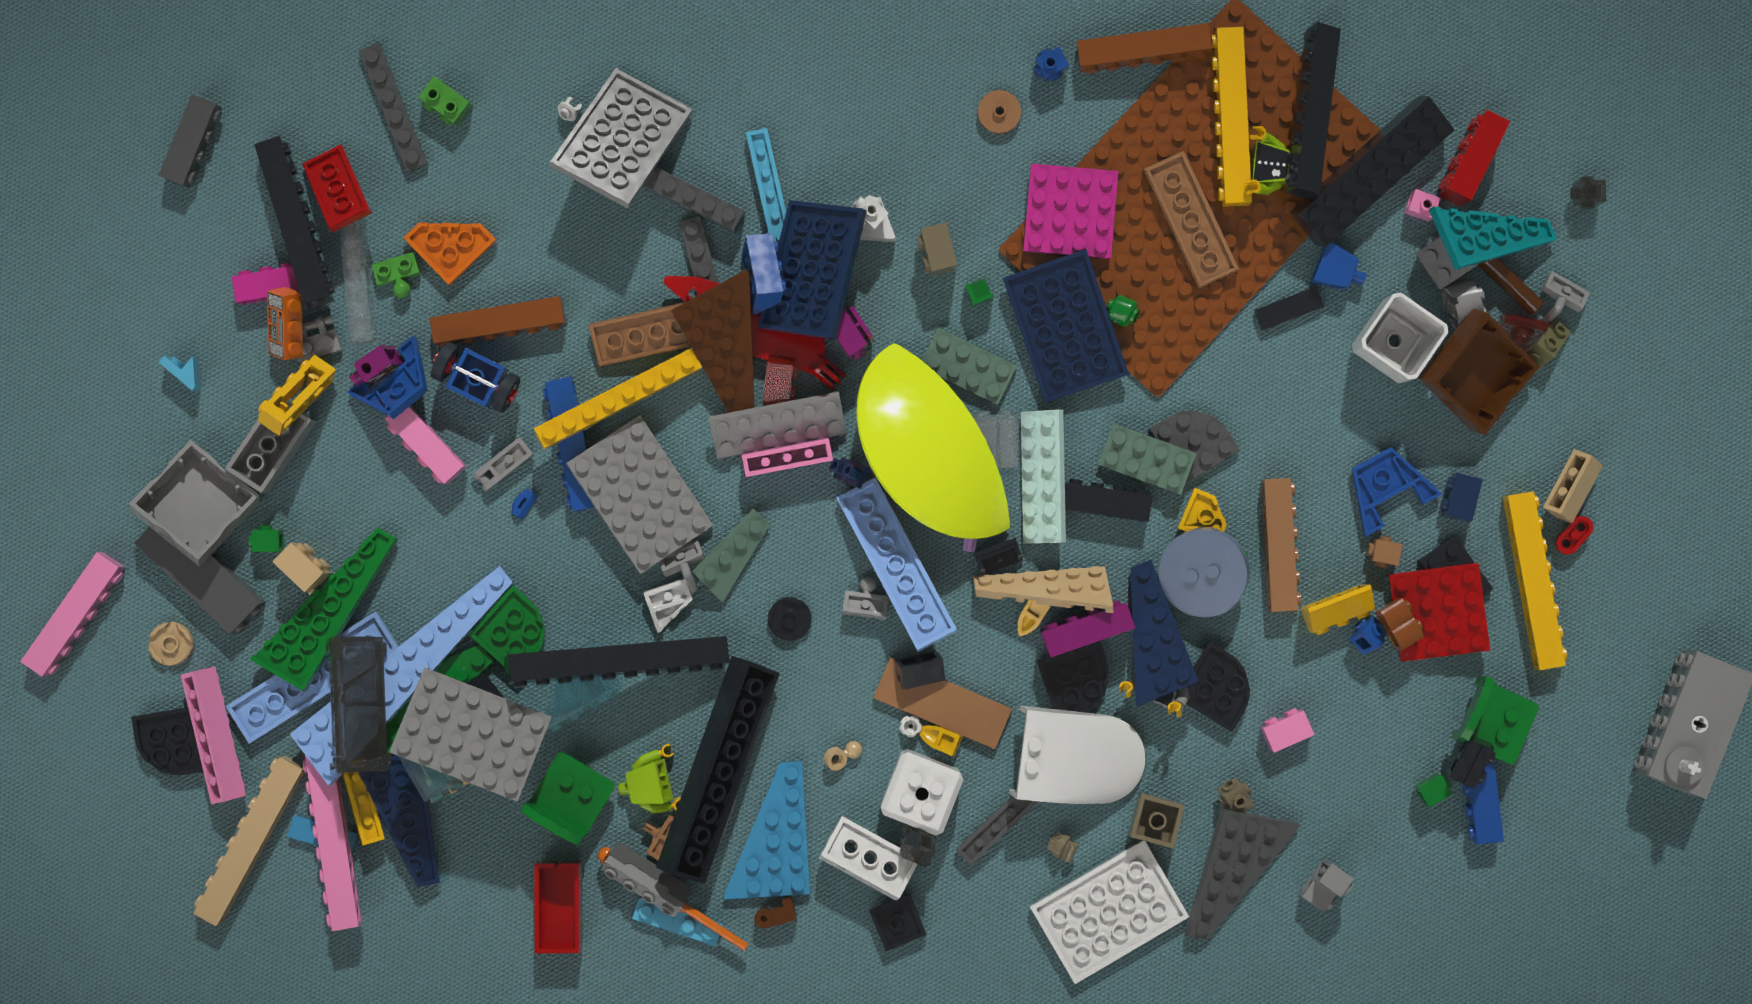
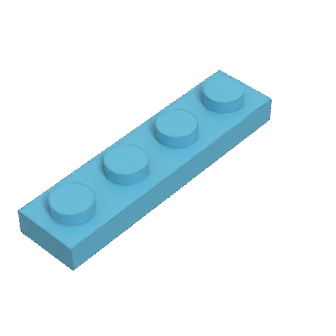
M642 897L638 899L632 919L717 946L720 935L688 914L679 911L674 918L664 914L654 904L645 902Z

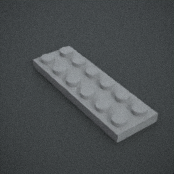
M839 392L709 416L717 459L847 434Z

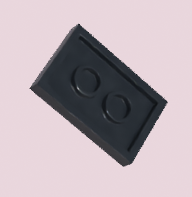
M1452 535L1417 560L1423 569L1475 563L1455 535ZM1480 571L1484 596L1493 588Z

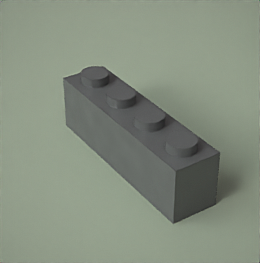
M191 94L160 170V177L186 188H190V185L194 184L197 178V168L205 159V148L213 139L214 126L221 119L222 108Z

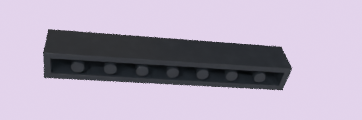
M1320 22L1309 27L1304 34L1305 48L1301 56L1303 64L1298 78L1300 87L1296 95L1297 110L1293 117L1295 125L1290 139L1292 148L1288 157L1289 171L1285 179V185H1287L1286 194L1308 200L1319 195L1321 190L1341 32L1340 28Z
M280 136L256 143L254 146L303 303L310 310L334 302L333 293H335V288L332 281H328L326 274L329 273L326 261H322L320 256L323 250L319 240L316 241L314 234L317 233L313 221H309L308 214L311 212L307 201H303L301 195L304 194L303 186L300 181H297L295 174H298L297 167L294 161L291 162L289 157L292 154L288 142H284Z

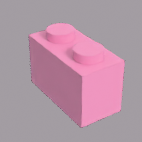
M1292 708L1284 712V717L1279 719L1272 717L1264 721L1265 725L1261 726L1260 729L1271 752L1275 753L1315 735L1304 710Z

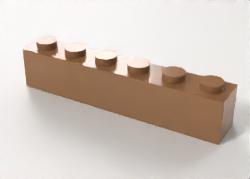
M1291 478L1261 480L1268 612L1298 611V606H1301V594L1297 593V584H1300V573L1296 571L1299 552L1298 549H1295L1294 540L1298 538L1297 527L1293 525V518H1296V506L1292 505V496H1295V484L1291 483Z

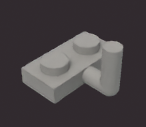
M1551 271L1541 291L1557 301L1554 307L1543 317L1544 322L1551 323L1561 313L1564 305L1579 313L1584 308L1590 293Z
M695 540L680 547L659 561L665 577L681 571L692 592L698 590L699 587L689 567L700 563L705 556L699 541Z

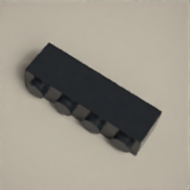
M1069 479V483L1065 482V510L1149 522L1153 496L1147 495L1148 491L1135 489L1133 493L1126 492V487L1113 486V489L1104 488L1102 483L1091 482V486L1082 485V480Z

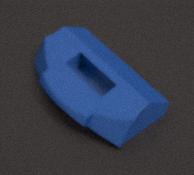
M528 488L522 493L520 492L512 504L511 514L523 520L538 496Z

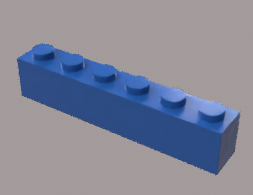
M572 377L545 382L546 388H543V395L545 401H549L550 409L547 410L549 420L579 405ZM585 430L557 443L560 450L557 453L558 463L563 465L565 472L561 474L564 487L568 486L569 491L566 500L568 507L572 508L573 512L595 508L566 465L567 462L589 449Z

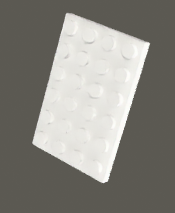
M1143 840L1030 905L1032 912L1074 984L1189 918L1188 913L1147 843Z

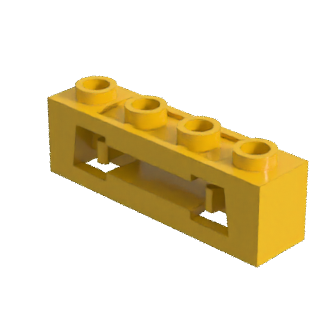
M316 355L309 361L307 359L304 360L299 367V371L296 374L291 373L282 388L280 386L277 387L272 394V398L261 403L258 408V422L280 436L333 382L336 369ZM307 379V387L291 402V408L287 411L288 405L286 403L302 388L303 382Z

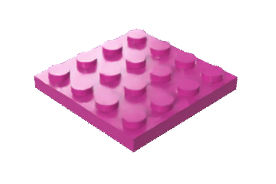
M1031 164L1023 252L1067 256L1086 249L1089 258L1111 259L1119 171Z

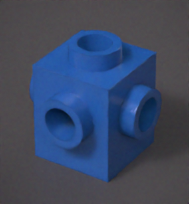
M1060 47L1051 51L1048 48L1039 52L1034 62L1035 66H1033L1037 77H1042L1044 82L1058 80L1063 76L1062 73L1069 68V64Z
M1373 615L1366 620L1364 618L1359 620L1354 626L1355 631L1349 638L1358 650L1365 655L1380 648L1385 642L1384 638L1387 633L1384 626Z

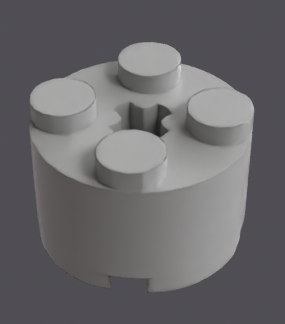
M1473 279L1443 288V305L1445 311L1450 312L1453 317L1449 321L1455 329L1458 328L1473 309L1487 313L1482 303L1485 300L1484 292L1481 287H1476Z

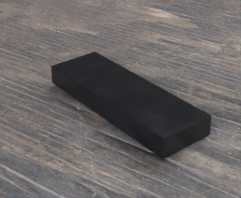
M1315 286L1256 309L1254 313L1263 331L1320 309L1324 305Z

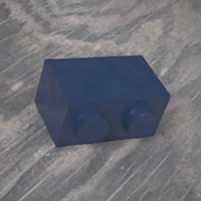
M1452 473V476H1449L1446 481L1445 488L1448 491L1446 498H1443L1441 501V516L1466 523L1472 522L1483 479L1461 473Z

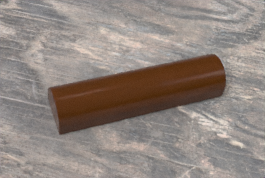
M1498 258L1477 265L1529 315H1532L1544 304V301Z

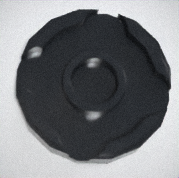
M785 597L772 605L768 613V624L776 637L794 641L808 632L811 625V613L809 607L802 600L795 597Z

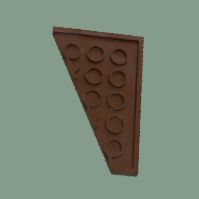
M745 269L671 310L728 413L755 408L749 271Z

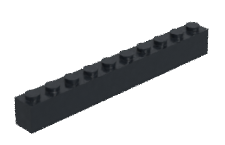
M727 636L508 654L504 657L506 685L513 684L514 688L526 687L527 683L535 682L536 686L549 685V681L567 684L571 683L572 679H580V682L593 681L594 677H602V680L615 679L616 675H624V678H633L638 676L637 673H646V676L659 675L660 671H667L668 674H678L683 669H689V672L702 671V668L710 667L711 671L723 669V666L730 662Z

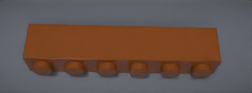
M1209 23L1077 41L1080 72H1085V74H1094L1102 69L1116 71L1124 66L1138 68L1146 63L1160 65L1168 60L1182 62L1190 57L1204 59L1211 55L1212 51Z
M560 296L429 317L433 344L440 345V348H443L448 342H462V345L475 343V339L483 338L484 341L496 340V336L505 335V338L519 336L518 332L527 331V334L539 333L542 328H548L549 331L562 329L561 325H567L563 298Z

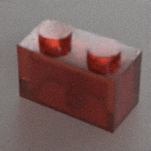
M769 355L762 403L777 404L795 399L796 387L792 386L793 379H797L799 366H795L796 358Z

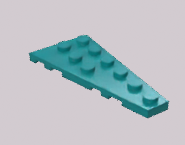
M1436 206L1429 209L1455 270L1546 245L1557 240L1549 219L1532 217L1523 219L1516 218L1515 215L1499 216L1497 213L1471 210L1462 212L1454 208L1445 210Z

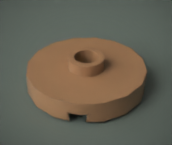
M991 91L979 103L978 119L980 124L990 133L999 135L1008 133L1020 121V103L1008 91ZM997 108L1003 109L1004 113L1002 115H998L995 112V110Z

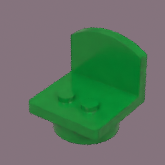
M1488 676L1477 677L1473 685L1477 687L1476 692L1466 709L1460 729L1453 731L1451 739L1463 744L1464 741H1469L1471 736L1474 735L1493 744L1494 752H1496L1495 759L1513 765L1517 761L1538 712L1539 705L1495 685V679Z
M560 751L557 753L532 797L524 803L520 811L539 825L578 846L584 841L615 789L616 783L564 751Z

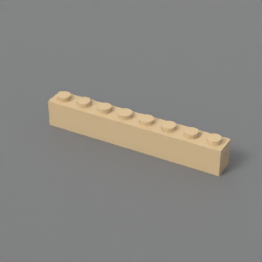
M285 755L278 759L275 758L269 768L271 770L268 778L265 777L260 783L258 789L261 791L257 798L254 797L249 803L248 809L250 811L248 815L240 820L237 826L239 829L237 835L232 836L226 846L228 848L226 855H222L216 864L218 869L215 875L209 877L205 884L207 889L204 895H200L194 904L197 908L193 914L215 926L224 922L305 774L302 764Z

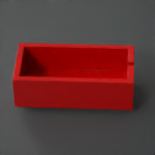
M1485 110L1482 114L1478 113L1475 118L1471 119L1466 129L1469 133L1459 142L1457 149L1460 151L1456 157L1451 159L1447 167L1450 171L1446 177L1443 176L1438 185L1440 191L1437 196L1460 207L1473 199L1511 122L1510 120L1489 110Z
M582 860L561 861L559 865L558 861H537L534 864L535 954L580 953L583 949Z

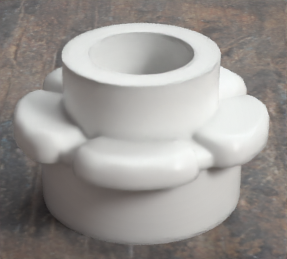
M906 716L901 720L900 731L902 734H906L907 737H915L921 731L922 725L916 716Z

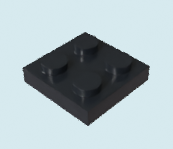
M910 893L901 896L897 901L893 899L869 909L885 951L927 935Z

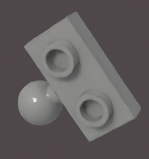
M865 576L860 581V589L863 593L845 590L842 614L886 620L889 597L872 594L877 588V581L871 576Z

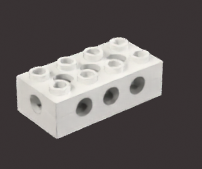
M843 816L837 822L819 856V859L895 901L900 899L920 860ZM845 843H852L854 845V853H848L845 850ZM866 853L874 857L873 864H868L865 861L864 855ZM885 864H890L893 867L892 875L885 873Z

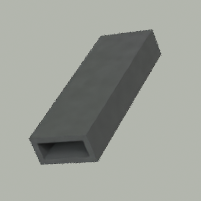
M151 527L134 542L227 633L240 634L248 626L246 622L251 617L255 618L262 612V605L265 601L214 552L199 567Z

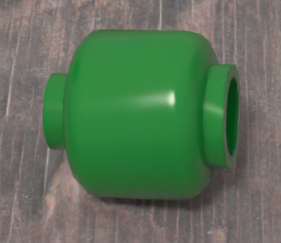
M1118 295L1114 300L1110 299L1106 307L1111 322L1123 327H1128L1130 324L1134 325L1140 314L1138 303L1123 295Z

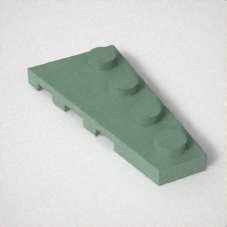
M752 509L697 565L692 573L723 603L770 525L756 510Z

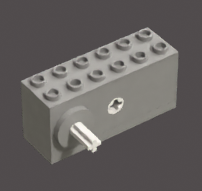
M1682 650L1675 659L1676 667L1674 672L1667 679L1668 688L1666 693L1660 697L1658 713L1651 720L1650 725L1652 728L1650 733L1643 740L1642 746L1644 748L1642 753L1635 760L1634 767L1636 768L1634 772L1691 796L1707 799L1752 686V673L1699 651Z

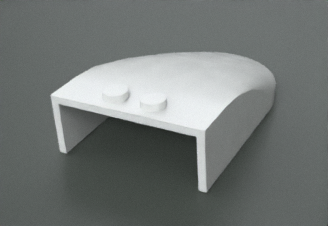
M1020 706L1019 710L1026 714L1017 790L1009 789V794L1014 798L1052 803L1104 804L1125 797L1140 781L1145 766L1144 746L1137 732L1125 721L1104 714Z

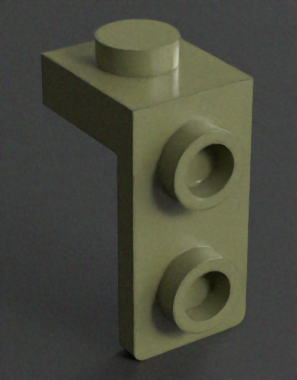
M1554 319L1539 340L1525 351L1539 366L1538 370L1555 357L1571 332L1557 319Z

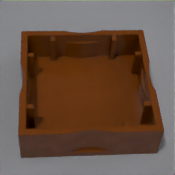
M1473 309L1418 378L1469 430L1485 436L1503 414L1511 399L1522 390L1539 366L1522 348L1512 342L1507 332L1489 313Z

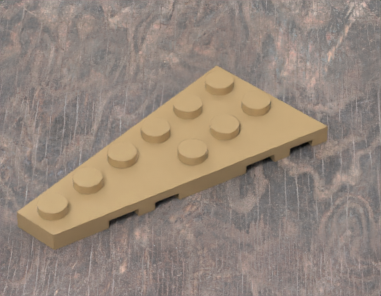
M1105 566L974 576L976 597L999 600L1005 597L1016 598V602H1025V599L1036 600V604L1065 608L1078 605L1085 606V610L1094 611V608L1106 609L1107 613H1113V602Z

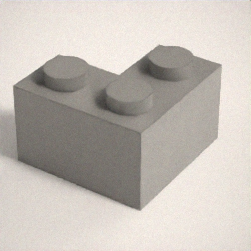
M1323 858L1299 892V895L1325 912L1326 909L1329 910L1334 905L1336 895L1342 897L1343 894H1348L1353 886L1352 881L1354 879Z

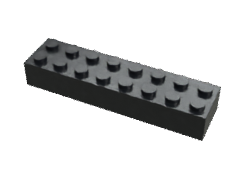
M1418 96L1321 184L1319 195L1310 200L1304 199L1290 214L1316 246L1326 247L1454 131V128L1430 96Z

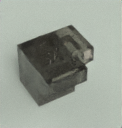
M908 824L902 825L900 857L924 867L931 865V857L935 856L936 835Z

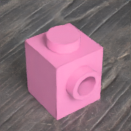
M1415 189L1410 194L1404 213L1429 222L1432 220L1429 209L1433 206L1441 207L1439 205L1441 198Z

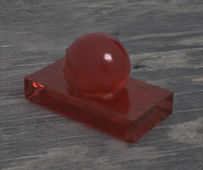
M1502 313L1499 320L1502 323L1514 325L1511 329V336L1517 343L1528 342L1533 335L1532 328L1548 331L1549 323L1544 320Z

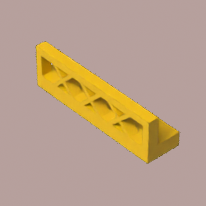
M360 754L349 764L350 766L342 774L360 843L364 846L384 840L385 838L377 809L353 762L363 761L362 754Z

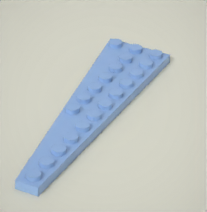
M500 566L290 734L328 786H332L355 757L365 750V746L373 738H376L385 724L391 721L399 709L403 708L412 698L424 667L436 671L442 665L444 659L454 652L457 648L456 646L464 637L471 633L474 626L487 615L490 609L514 585Z

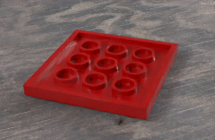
M1478 562L1388 574L1392 601L1397 598L1407 600L1412 606L1413 611L1411 613L1413 618L1419 620L1424 628V631H1422L1424 637L1404 650H1399L1401 662L1491 651Z

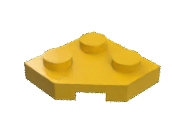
M1193 488L1177 529L1186 532L1194 528L1209 527L1225 531L1227 523L1220 511L1216 497L1200 489Z

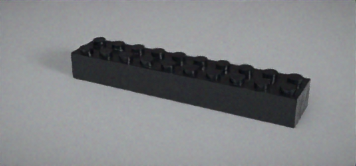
M731 656L656 868L675 876L705 884L780 675L779 672L748 660Z

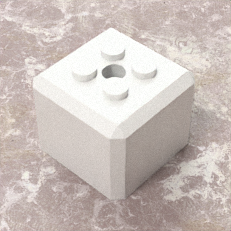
M1396 293L1382 300L1353 342L1352 348L1355 354L1397 383H1404L1419 376L1448 334V327L1446 323L1404 294ZM1391 335L1399 337L1400 344L1398 347H1392L1389 344V337Z
M910 749L901 751L880 803L883 815L933 835L943 833L963 783L962 775L958 768ZM926 788L929 792L928 797L925 800L917 799L915 795L917 789Z

